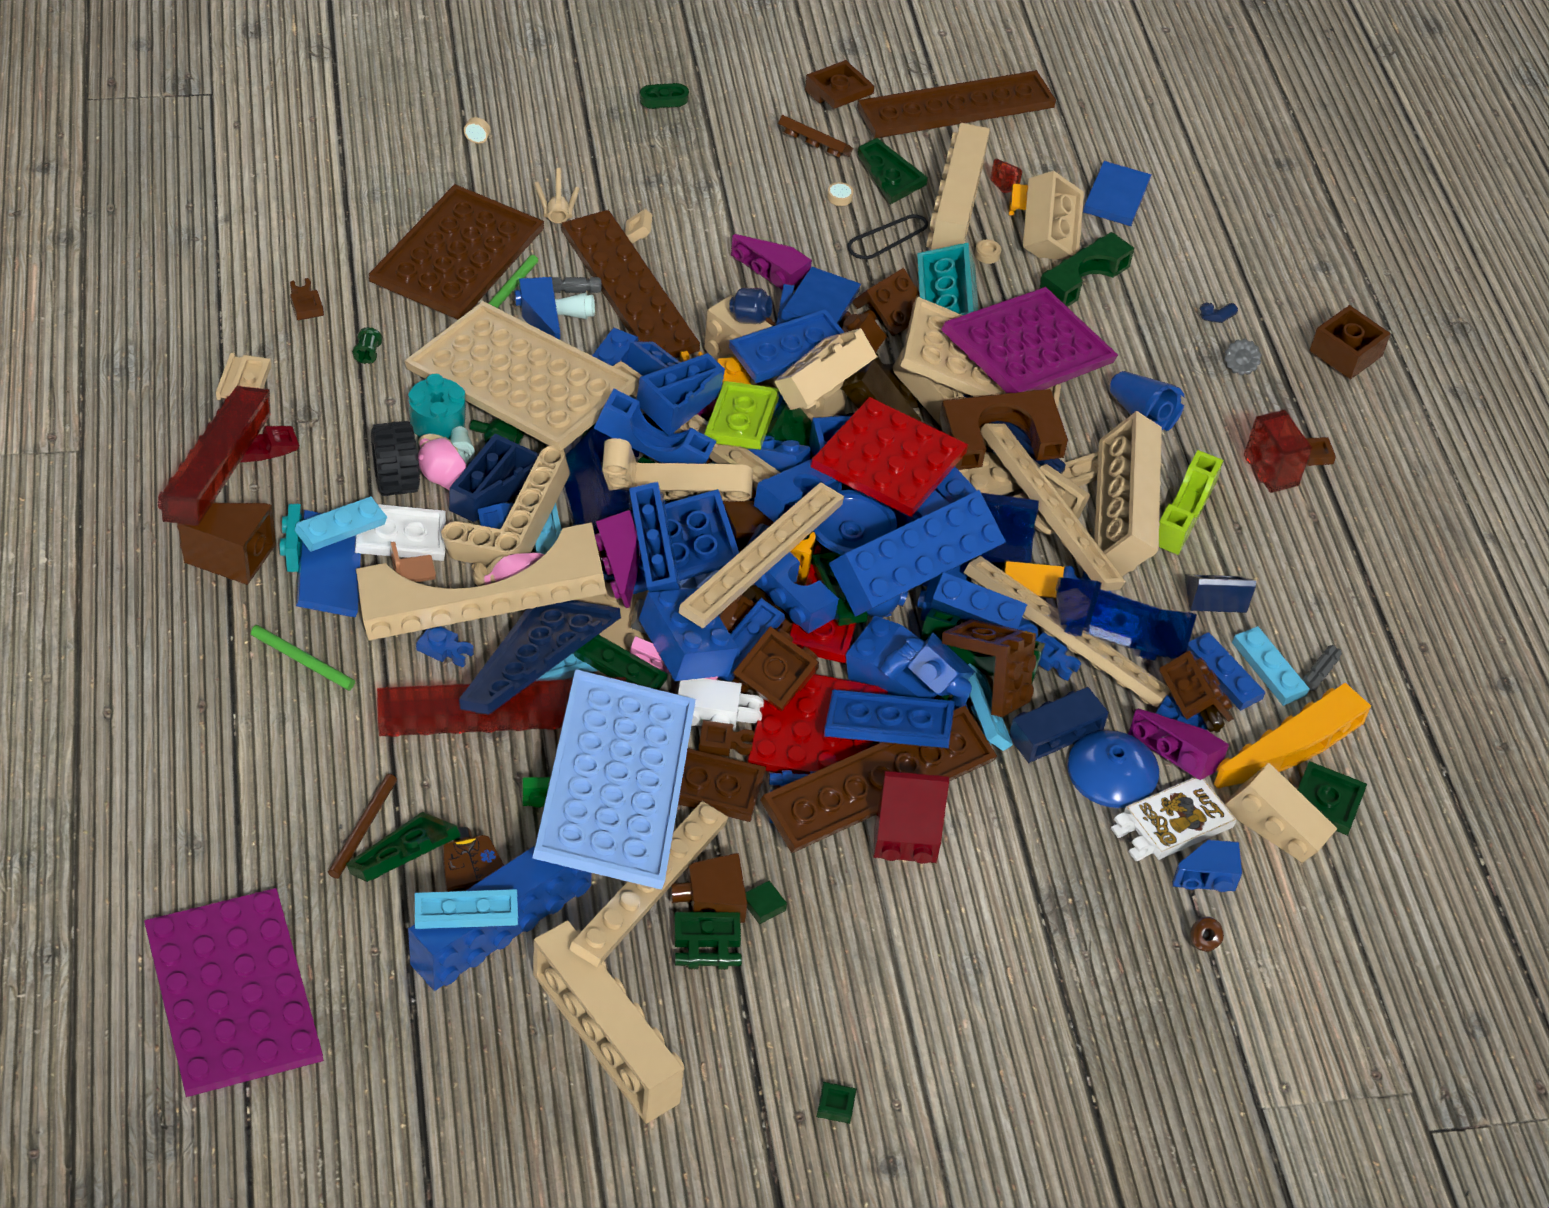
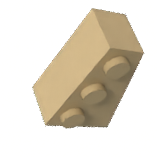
M861 328L824 338L779 376L774 383L790 410L801 407L803 410L814 406L818 402V398L833 390L838 384L877 358V355Z
M1270 763L1266 764L1239 786L1224 803L1236 820L1302 863L1316 854L1337 830Z

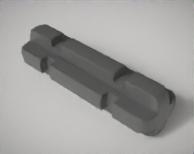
M552 277L554 293H561V291H565V293H586V291L599 293L602 289L601 278L590 277V280H586V277H565L564 280H561V277Z
M1334 645L1328 646L1324 654L1311 667V670L1306 673L1303 681L1310 691L1318 688L1320 682L1332 670L1333 665L1340 660L1342 655L1341 649L1336 648Z

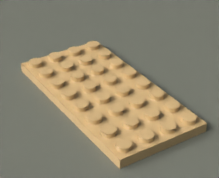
M484 301L404 361L407 370L424 379H427L430 374H440L443 378L456 382L465 390V401L541 442L554 446L558 451H562V448L567 447L597 422L613 389L629 396L639 386L637 378Z

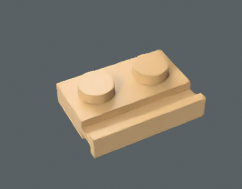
M230 353L216 390L217 400L228 398L229 402L257 406L271 369V360L248 355L235 357V353Z

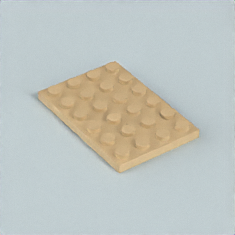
M917 296L912 307L900 366L909 372L918 373L932 379L936 383L947 385L958 390L960 393L973 397L1005 394V391L994 380L989 378L974 361L970 360L968 355L941 330L945 321L963 315ZM1061 383L1047 388L1052 391L1057 409Z

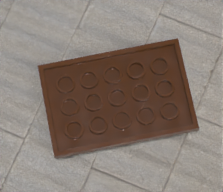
M454 184L369 273V282L459 320L472 310L543 231L544 221Z

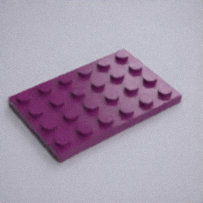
M1046 287L945 321L941 329L1005 393L1044 390L1112 364L1118 356L1111 347Z
M277 888L144 920L186 1097L324 1061Z

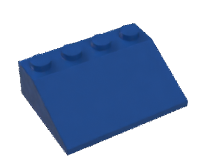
M719 489L665 504L680 581L720 570L739 554ZM631 513V516L635 524L634 513ZM642 557L633 594L648 590Z

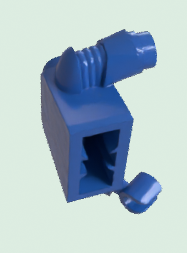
M934 633L925 642L916 638H906V643L900 649L887 655L884 664L880 667L886 676L895 679L908 665V668L939 696L953 695L950 701H955L954 710L966 705L972 690L969 679L975 673L947 645L942 644V641Z

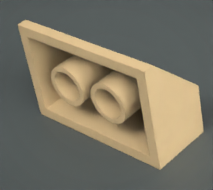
M1054 170L1029 178L1023 248L1039 258L1064 260L1077 254L1080 249L1084 192Z

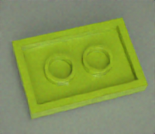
M724 381L705 430V435L716 440V444L761 450L779 399L778 388Z

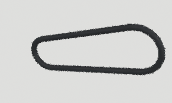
M918 214L905 216L852 238L847 245L848 251L859 259L875 258L926 230L928 221L925 217ZM918 218L925 224L917 231L872 255H859L851 249L852 243L856 240L908 219Z

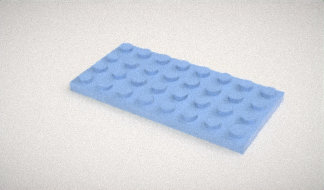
M575 669L532 858L662 890L668 866L696 699Z

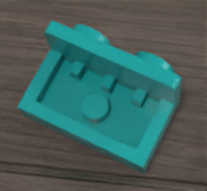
M289 504L288 516H282V533L286 534V538L280 539V556H286L287 572L299 571L301 538L295 532V527L298 522L302 521L301 504Z

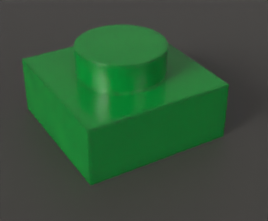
M523 777V806L544 807L550 777Z

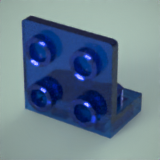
M981 493L1006 542L980 556L987 561L1001 563L1006 561L1031 563L1034 525L1039 501Z

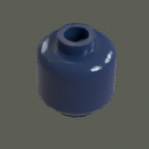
M740 288L736 292L735 297H732L730 300V312L734 313L739 323L761 324L766 318L771 316L772 299L762 288Z

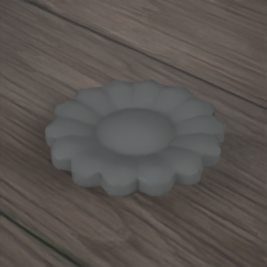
M1237 339L1234 343L1229 344V349L1225 351L1226 357L1224 360L1227 362V368L1231 369L1233 373L1249 375L1252 371H1256L1257 366L1261 364L1260 358L1262 354L1259 352V347L1253 341Z

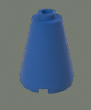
M1127 371L1116 374L1110 382L1111 394L1130 415L1138 411L1161 426L1162 430L1169 431L1179 420L1183 412L1184 405L1181 403V396L1184 398L1185 396L1183 391L1175 385Z

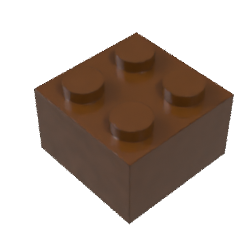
M1348 305L1317 327L1309 351L1351 380L1383 356L1391 333L1351 305Z

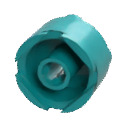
M430 374L427 379L418 382L412 387L408 394L409 420L417 436L437 434L450 439L451 431L455 427H465V390L452 380L443 378L440 374Z

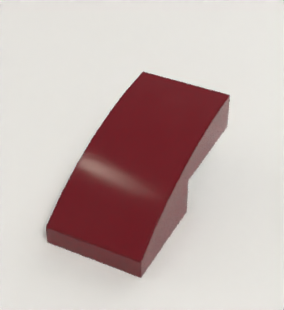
M265 426L263 434H235L232 442L239 462L262 461L280 457L299 449V443L292 426Z

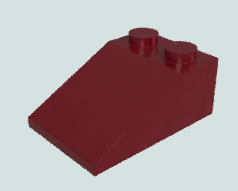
M885 771L874 826V858H881L887 861H915L920 864L937 863L949 788L948 776Z

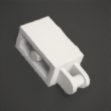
M705 678L680 681L678 695L696 699L691 726H702L703 720L734 724L733 731L736 730L737 721L746 723H757V720L761 721L762 713L760 712V707L764 706V700L757 695L741 693L742 683Z

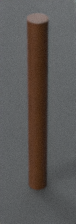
M386 774L330 867L328 874L335 879L340 878L346 868V863L352 858L396 784L397 778L394 775Z

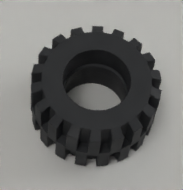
M409 421L373 424L371 429V446L378 491L382 496L418 492L420 472L412 425Z

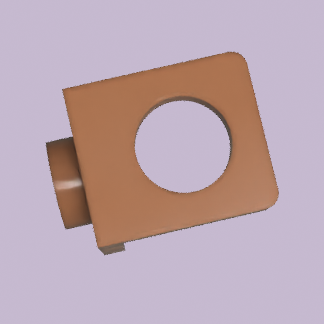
M390 542L391 562L395 572L414 582L436 579L431 555L399 559L396 543Z

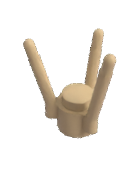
M561 168L556 169V196L552 197L548 204L539 182L534 184L544 210V217L549 218L554 223H562L568 218H572V210L579 192V187H575L569 204L561 196Z

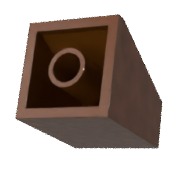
M192 503L187 512L180 515L177 522L184 563L246 585L250 583L276 545L272 505L267 503Z

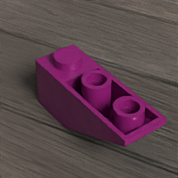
M738 234L732 235L731 256L782 290L784 284L794 285V290L797 289L811 268L812 260L793 247Z
M630 510L596 521L599 533L594 534L599 551L606 550L608 556L602 558L608 575L614 574L616 580L610 583L616 600L622 598L625 608H629L631 605L641 560L637 530Z
M1139 708L1135 711L1128 733L1199 780L1217 772L1216 769L1225 759L1229 747L1228 743L1203 728Z

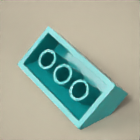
M969 243L917 253L920 298L961 315L979 310L975 263Z

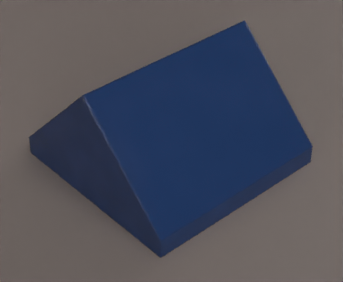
M1185 574L1190 611L1247 613L1256 588V580L1243 576Z

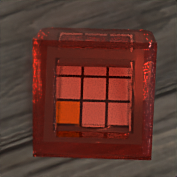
M994 159L990 180L1003 194L1011 192L1013 184H1020L1022 170L1002 160Z

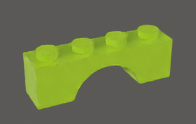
M1197 450L1174 502L1168 504L1159 521L1160 548L1177 555L1180 554L1217 483L1224 460Z

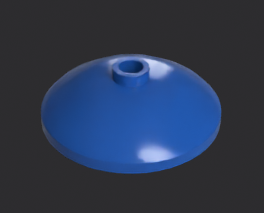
M840 490L836 492L844 496L843 504L812 532H815L816 540L824 547L843 555L896 530L897 520L894 512L888 505L857 490Z
M1102 730L1087 734L1074 744L1068 757V774L1075 788L1089 800L1106 807L1126 808L1128 805L1150 797L1159 780V765L1153 752L1142 741L1123 732Z

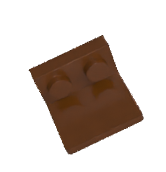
M902 268L863 292L853 300V304L857 310L865 305L868 308L874 307L891 335L895 336L908 328L912 307L917 296L920 297V292L906 270Z
M1189 650L1159 668L1179 709L1186 719L1191 718L1213 704L1228 722L1234 719L1229 709L1233 708L1231 701L1225 692H1222L1219 688L1221 683L1212 669H1209L1202 657L1197 659Z

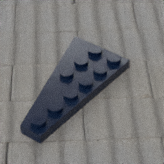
M571 600L526 609L460 697V709L489 715L621 618L620 608Z

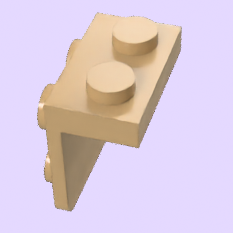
M1048 464L1041 466L1040 470L1079 519L1090 494ZM1025 491L1008 499L1006 505L1013 510V513L1028 520L1039 532L1044 534L1055 532L1046 523V519L1040 511L1031 503V499Z

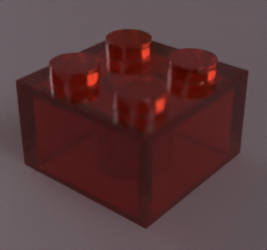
M1284 409L1256 416L1244 456L1247 463L1251 464L1257 473L1261 483H1264L1269 492L1273 493L1299 486L1312 447Z

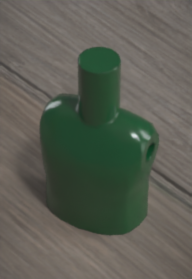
M495 418L490 424L472 420L470 430L484 434L485 443L494 434H497L520 444L525 433L499 418Z

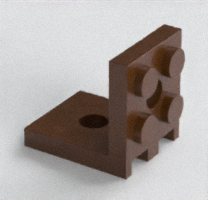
M970 619L943 632L942 644L996 656L991 715L1004 717L1030 703L1034 693V687L1031 683L1032 672L1036 666V657L1034 655L1036 633Z

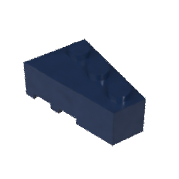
M494 434L451 485L449 511L472 522H476L479 520L478 509L506 503L519 495L539 454L500 435Z

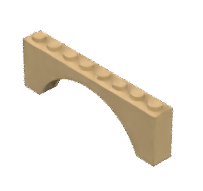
M592 523L562 528L554 545L530 567L507 579L478 587L453 589L419 584L399 575L386 563L356 569L362 618L368 641L606 594L604 576Z

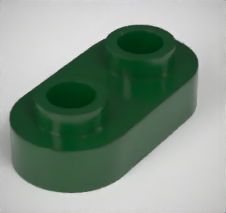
M680 83L646 85L640 90V103L649 109L681 107L687 104L689 100V89Z

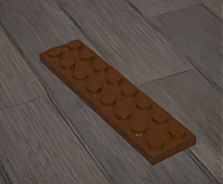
M1035 70L858 100L857 109L873 137L883 138L953 126L960 123L976 122L1055 108L1056 99L1038 71Z
M609 209L561 223L562 233L590 275L601 278V291L629 334L637 336L638 342L656 343L674 358H679L680 352L688 351L689 354L700 351V342Z
M965 705L954 710L949 748L881 742L768 792L762 796L760 801L790 852L794 853L877 815L885 771L948 776L949 781H952L993 762L997 755Z

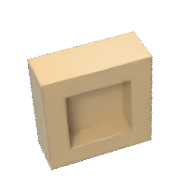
M647 209L642 210L626 221L625 234L632 244L639 239H644L651 232L652 214Z

